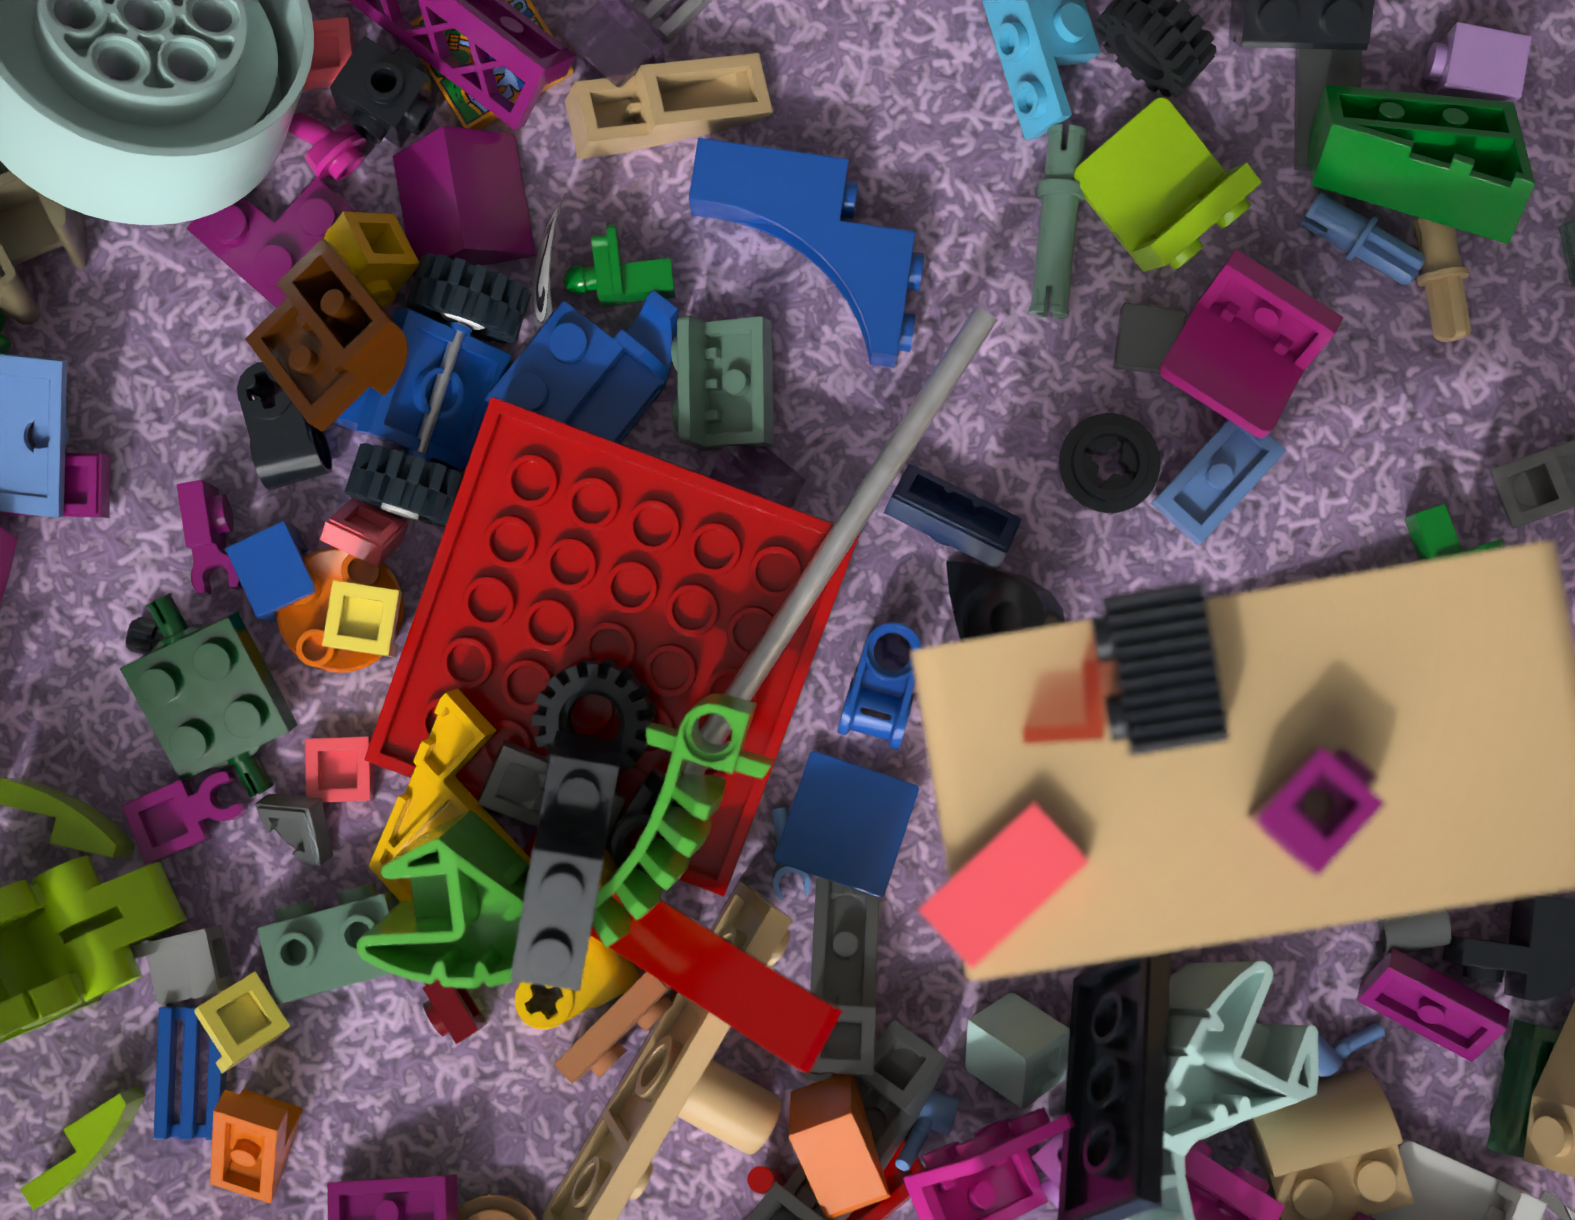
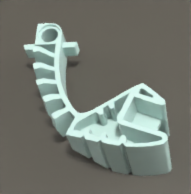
M1265 961L1187 963L1170 976L1161 1206L1124 1220H1195L1185 1175V1156L1190 1148L1198 1140H1203L1218 1132L1227 1130L1240 1122L1317 1095L1319 1066L1318 1030L1313 1025L1258 1024L1256 1022L1273 980L1274 972L1271 965Z

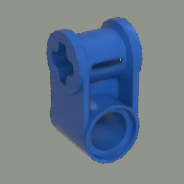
M889 622L878 626L868 635L862 649L855 678H851L837 733L847 735L850 730L888 740L889 748L899 750L914 696L912 691L915 676L911 651L922 649L919 637L911 628L901 623ZM886 634H897L903 637L910 649V656L906 665L896 671L882 668L874 657V646L877 640ZM865 707L889 714L890 718L885 720L860 712V709Z

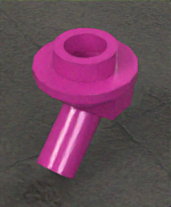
M302 112L294 113L289 132L291 135L313 145L306 152L305 160L319 180L333 176L336 181H341L352 174L363 163L365 156L360 151L366 143V138L352 128L348 122L333 130L328 125Z

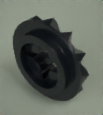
M1103 413L1084 419L1069 432L1062 443L1057 468L1060 471L1065 492L1078 501L1085 510H1094L1112 515L1135 508L1149 496L1159 477L1160 455L1152 435L1139 422L1125 415ZM1119 441L1122 444L1118 450L1120 455L1117 463L1125 468L1124 472L1133 477L1131 478L1125 474L1123 476L1112 474L1098 487L1095 484L1099 478L1096 476L1099 466L1091 461L1092 457L1085 454L1084 451L1091 455L1096 453L1103 456Z

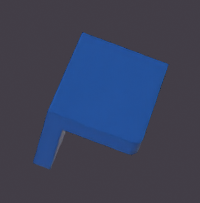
M285 521L225 548L253 611L259 619L272 623L277 620L276 616L278 614L276 611L316 592V584L302 556V553L308 551L299 529Z

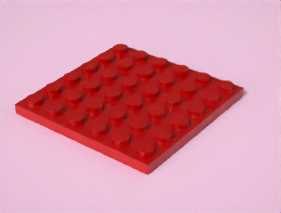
M491 397L364 760L411 778L416 768L413 760L423 740L428 739L438 715L434 711L440 698L446 692L458 688L497 730L456 774V778L478 801V796L503 739L546 757L549 755L544 746L538 748L534 739L539 734L538 726H532V714L538 710L539 705L535 703L538 695L546 688L547 682L560 671L573 663L577 664L584 659L595 657L596 661H604L606 658L617 660L618 666L624 669L630 666L638 673L635 677L641 684L644 681L647 682L651 689V692L648 694L651 702L656 701L657 713L654 716V723L680 730L685 716L697 702L705 696L715 693L724 694L834 523L501 398ZM859 535L751 700V702L757 703L743 750L774 759L771 767L762 779L737 771L731 774L712 767L706 769L703 775H712L726 780L724 795L719 809L711 816L712 823L708 837L703 845L691 855L687 870L678 880L723 897L725 896ZM592 694L583 696L576 701L571 712V722L577 734L611 740L619 730L620 716L616 706L609 699L601 695ZM711 713L699 717V730L702 729ZM732 731L730 732L724 743H728L730 740H732ZM649 745L640 759L628 771L626 769L619 774L615 791L626 798L620 814L628 807L652 768H657L667 773L673 754L672 751ZM646 827L634 829L626 837L628 847L632 851L635 849ZM611 833V835H610V837H609V839H608V842H607V844H606V846H605V849H606L610 854H611V838H612V833ZM657 833L656 837L662 839L661 835Z

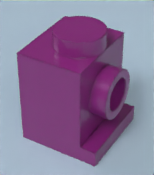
M1341 746L1332 755L1323 747H1313L1267 798L1249 813L1247 818L1303 869L1319 876L1386 803L1369 789L1378 779L1376 775L1352 753ZM1314 788L1324 790L1331 802L1328 813L1319 819H1312L1307 816L1302 805L1305 794Z

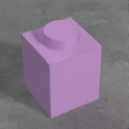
M1457 22L1440 42L1432 43L1427 54L1423 78L1424 80L1432 81L1430 94L1514 102L1515 104L1522 97L1532 36Z

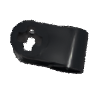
M257 362L249 366L240 376L237 385V395L250 437L252 460L264 487L270 491L332 472V457L324 432L306 421L285 391L275 395L276 406L266 403L265 396L274 393V382H278L263 362Z

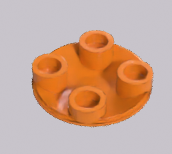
M335 547L323 548L305 556L304 561L317 589L314 594L276 611L278 614L276 616L278 628L286 645L304 664L327 672H353L366 668L383 657L382 655L322 646L332 582L335 580L402 592L395 575L383 562L376 567ZM403 594L401 595L394 643L400 634L404 620Z

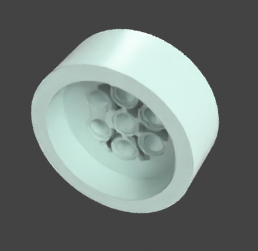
M0 0V161L24 183L45 197L83 214L113 222L138 225L176 224L196 220L233 205L250 193L272 169L283 147L311 67L314 51V29L308 0ZM108 76L118 77V78H121V79L124 80V81H119V80L111 79V78L108 77ZM178 77H183V78L188 79V80H190V81H185V80H182V79H180V78H178Z

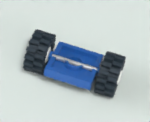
M431 253L421 256L406 302V307L411 309L396 308L393 320L407 339L408 355L406 364L400 377L385 396L370 387L356 429L358 432L404 449V452L395 449L390 450L384 446L360 443L344 491L346 495L406 518L446 527L464 476L460 472H465L488 407L485 398L507 372L512 356L470 336L472 334L483 340H494L503 344L507 342L515 343L531 297V291L528 288L523 287V284L517 280H509L505 274L500 272L493 273L488 271V267L477 264V266L468 264L464 259L455 257V260H452L446 255L437 254L435 256Z

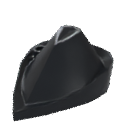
M946 561L949 594L960 641L1065 624L1063 609L1054 595L1027 577L976 563Z

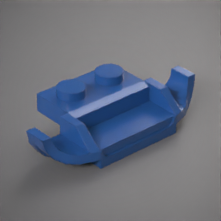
M652 290L645 299L642 310L626 332L621 329L613 339L575 308L563 301L486 396L485 401L489 404L491 397H498L622 443L666 388L673 364L671 345L673 338L677 335L678 308Z

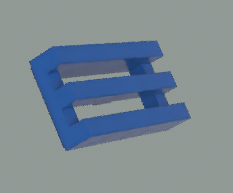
M165 1005L159 1007L153 1139L179 1137V1140H193L195 1138L212 1140L213 1112L224 1090H226L227 1071L222 1074L216 1065V1062L222 1055L209 1036L206 1123H197L201 1022L194 1013V1010L198 1006ZM178 1020H184L180 1123H174Z

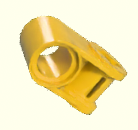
M590 935L580 991L560 988L563 995L555 1003L557 1013L549 1015L544 1007L536 1010L530 1007L528 1001L536 994L533 983L520 982L515 992L514 1004L518 1016L525 1024L534 1029L548 1030L565 1023L590 1008L595 1009L627 992L642 976L634 963L611 948H606L603 943Z

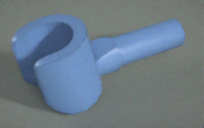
M787 807L772 810L777 846L789 815ZM778 864L772 873V886L775 895L780 900H783L779 881L785 873L796 872L803 877L805 896H807L811 889L810 874Z
M1376 1022L1348 1037L1338 1040L1332 1046L1318 1032V1076L1334 1074L1342 1066V1059L1383 1038L1385 1032L1382 1026Z
M932 1090L913 1124L914 1126L909 1138L895 1161L896 1166L900 1170H910L927 1140L930 1130L949 1135L957 1113L959 1103L957 1097Z

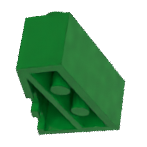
M1326 84L1324 86L1309 133L1307 160L1312 186L1502 243H1510L1535 185L1514 102Z

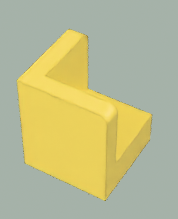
M333 580L322 646L397 658L399 645L394 644L402 592Z
M255 971L194 1010L197 1018L222 1055L216 1062L222 1074L276 1040L291 1027Z

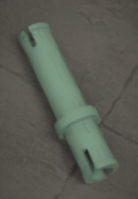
M1063 124L1052 125L1048 128L1044 180L1037 183L1036 195L1038 199L1042 200L1031 305L1028 314L1035 317L1047 318L1049 294L1051 292L1050 312L1053 313V318L1064 319L1069 317L1070 310L1068 305L1078 204L1085 201L1084 193L1080 188V182L1074 181L1073 173L1075 168L1083 161L1085 140L1088 135L1087 129L1070 124L1067 149L1065 151L1066 134L1063 133Z

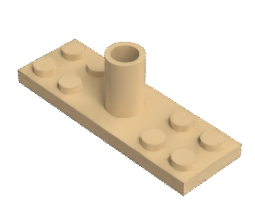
M739 881L711 930L769 966H772L780 959L790 939L788 928L793 919L763 894ZM673 992L669 1000L674 1005L653 1026L543 1212L542 1220H617L630 1198L633 1200L637 1199L646 1188L653 1170L651 1161L677 1117L748 1155L756 1153L765 1144L778 1120L781 1099L777 1094L712 1059L731 1026L679 992Z

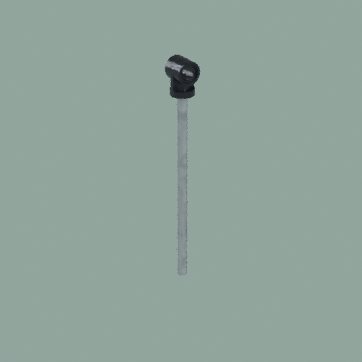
M978 306L974 307L724 694L747 701L752 700L998 321L989 312ZM711 713L700 730V734L708 742L721 745L732 729L730 723L724 717ZM688 760L685 774L703 775L708 766ZM652 768L628 807L619 815L612 830L611 856L617 868L625 862L632 852L626 842L628 834L639 827H646L651 818L667 773ZM674 799L672 806L684 808ZM658 831V833L662 837V840L667 841L665 837ZM638 862L635 868L649 875L640 862Z

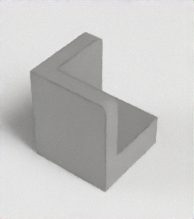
M222 924L130 946L135 959L147 956L156 1001L160 1005L220 993L234 984Z

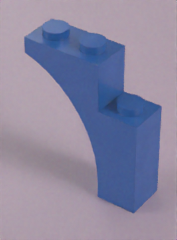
M698 138L689 193L691 216L738 223L762 231L783 241L803 254L831 280L848 303L864 338L870 365L895 368L898 351L910 352L916 315L904 313L907 290L919 291L924 253L913 252L915 231L841 221V218H854L859 182L847 180L849 159Z

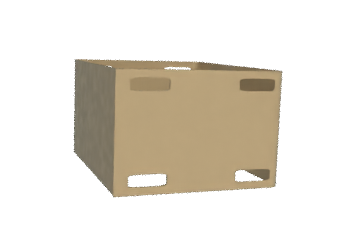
M1556 541L1538 542L1206 599L1215 660L1218 667V677L1229 731V741L1135 756L1128 755L1126 740L1111 743L1103 695L1118 693L1113 661L1100 664L1097 662L1090 619L911 651L949 880L1033 802L1042 809L1089 860L1083 868L973 969L963 960L966 980L998 978L1575 888V637ZM1341 746L1357 757L1376 775L1378 779L1369 789L1386 804L1322 873L1316 876L1303 869L1250 821L1247 816L1267 798L1313 747H1323L1332 755ZM1314 788L1305 794L1302 805L1307 816L1312 819H1319L1328 813L1331 802L1324 790Z

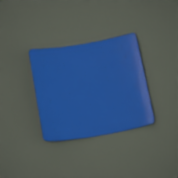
M812 751L809 754L773 860L776 863L877 897H883L904 838L919 787L915 784Z

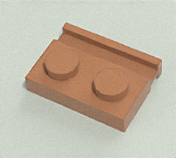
M646 972L554 1063L555 1067L571 1083L583 1078L591 1070L600 1079L628 1051L620 1041L637 1024L647 1032L674 1005L666 997L672 988Z

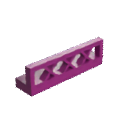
M347 0L514 130L525 126L544 86L566 76L576 57L572 51L505 0H418L425 25L414 27L402 17L398 0ZM455 28L467 37L474 60L473 63L462 64L451 56L444 30ZM504 66L525 82L515 104L499 93L493 68Z

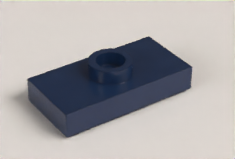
M908 464L884 511V514L929 535L936 542L945 546H951L996 569H999L1022 520L1018 516L911 464Z

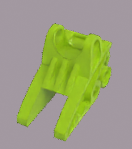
M82 856L36 876L31 880L32 886L29 885L28 880H21L0 888V1044L100 1001L99 997L143 976L130 946L153 939L187 921L161 862L152 863L101 884L89 856Z

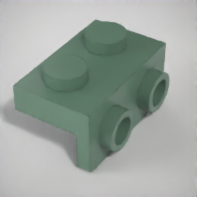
M691 315L678 317L677 335L673 338L671 345L673 365L678 372V397L672 405V422L675 431L678 433L680 443L702 451L774 446L772 321L763 316L703 322Z

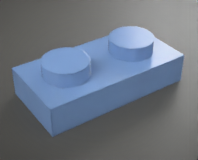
M1227 420L1150 504L1198 546L1205 541L1287 450L1270 434L1265 438H1258L1230 420Z

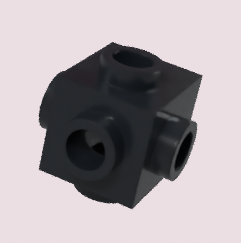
M366 36L362 38L330 86L337 109L350 117L348 123L365 138L378 144L385 138L402 148L411 133L418 136L425 130L436 109V103L433 102L434 94L430 76L427 75V67L409 52L397 48L392 53Z

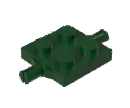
M171 592L146 604V608L149 609L164 639L151 652L130 661L119 669L179 779L185 780L211 767L233 765L248 792L249 798L274 786V783L271 782L256 752L266 742L290 732L298 724L238 611L211 624H194L188 627Z

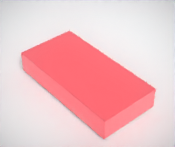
M1033 802L930 897L918 911L973 969L1083 868L1089 860L1042 809Z

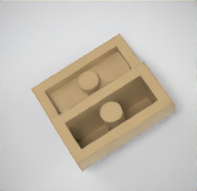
M1366 1068L1319 1079L1317 1095L1246 1120L1258 1164L1263 1167L1267 1183L1270 1186L1271 1197L1285 1206L1279 1220H1352L1357 1211L1369 1216L1414 1203L1397 1145L1403 1143L1398 1124L1384 1091L1375 1076Z

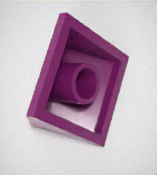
M442 126L392 156L405 234L419 262L421 256H425L427 253L435 256L437 254L446 255L452 260H455V257L464 259L468 264L477 266V264L484 266L536 256L515 134ZM417 269L412 274L413 277H415Z

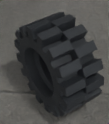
M1113 0L1099 16L1095 24L1099 28L1096 31L1098 37L1106 41L1103 45L1106 51L1118 57L1115 62L1122 68L1127 67L1137 81L1140 79L1144 80L1147 89L1154 93L1159 89L1162 96L1168 98L1172 95L1175 98L1180 97L1213 60L1214 54L1217 52L1216 46L1211 43L1214 40L1211 31L1201 28L1205 22L1199 15L1192 16L1187 11L1191 6L1184 0L1180 2L1176 0Z
M595 657L584 659L577 664H571L547 682L548 685L539 693L535 702L539 705L538 710L532 714V726H538L539 734L534 739L538 748L544 746L548 751L549 755L545 757L548 763L556 730L577 734L571 722L573 706L581 697L592 694L606 697L616 706L619 712V730L616 736L611 739L622 741L618 776L622 771L626 769L628 771L640 759L649 747V744H647L646 727L651 722L654 723L657 707L656 701L651 702L648 694L651 692V689L647 682L644 681L641 684L635 677L638 673L630 666H627L625 669L618 666L617 660L606 658L604 661H596Z

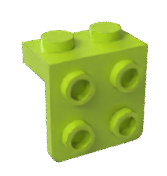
M1157 98L1150 102L1075 168L1073 173L1074 181L1080 182V188L1084 193L1085 200L1143 272L1167 266L1168 264L1173 270L1184 265L1204 247L1198 238L1215 223L1220 229H1223L1239 218L1251 206L1246 196L1262 183L1247 162L1225 171L1174 105L1166 98Z

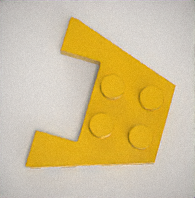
M458 688L446 692L440 698L434 711L438 715L428 739L423 740L413 760L416 768L405 793L398 796L368 866L400 902L413 901L410 877L387 879L381 874L382 867L419 836L451 818L470 810L483 819L529 865L531 863V859L493 817L478 804V801L456 778V774L497 731ZM606 849L599 885L618 869L611 854Z

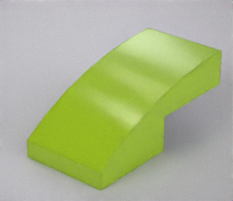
M0 778V805L56 818L50 844L110 858L132 856L135 843L121 828L87 803L42 783L24 778Z
M140 1085L119 1093L63 1129L76 1153L20 1188L33 1211L56 1199L77 1184L113 1149L135 1118L145 1098Z

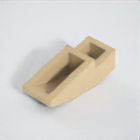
M759 53L641 65L637 73L631 76L575 81L564 100L578 160L621 154L711 134L769 117L773 112Z

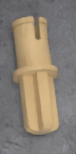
M1420 218L1413 222V228L1416 233L1419 252L1424 255L1425 261L1421 267L1422 275L1417 278L1418 286H1425L1433 337L1440 342L1463 339L1471 333L1463 279L1469 276V270L1461 265L1456 228Z

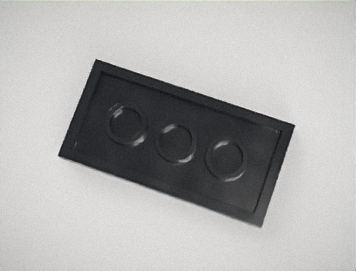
M1171 951L1108 960L1073 979L1065 1113L1070 1112L1075 1126L1063 1131L1058 1220H1124L1161 1206Z

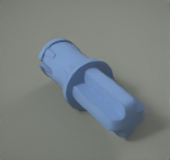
M1324 191L1320 192L1305 215L1306 217H1304L1299 225L1317 236H1321L1334 244L1335 247L1347 253L1348 255L1345 259L1349 262L1355 256L1402 285H1408L1413 281L1425 261V257L1421 252L1375 225L1379 220L1377 217L1373 216L1369 220L1342 205L1341 202L1327 195Z

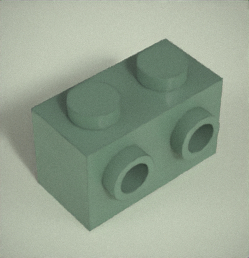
M375 883L338 892L337 896L340 906L316 912L313 900L274 910L277 923L259 927L257 930L275 1003L278 1005L391 974L361 959L357 952V943L367 931L399 903L394 894L388 892L378 895Z

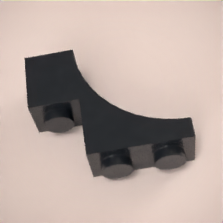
M556 730L532 851L510 980L580 991L604 862L607 830L618 776L622 741Z

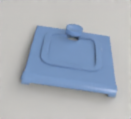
M0 353V511L54 518L64 516L65 446L69 441V430L66 426L67 360ZM33 422L32 439L36 445L34 449L29 444L27 437L28 428Z

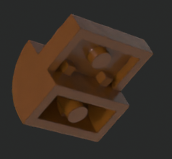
M322 238L276 283L287 298L245 340L306 421L324 432L369 387L383 396L388 393L404 369L408 355V344L402 330L331 243Z

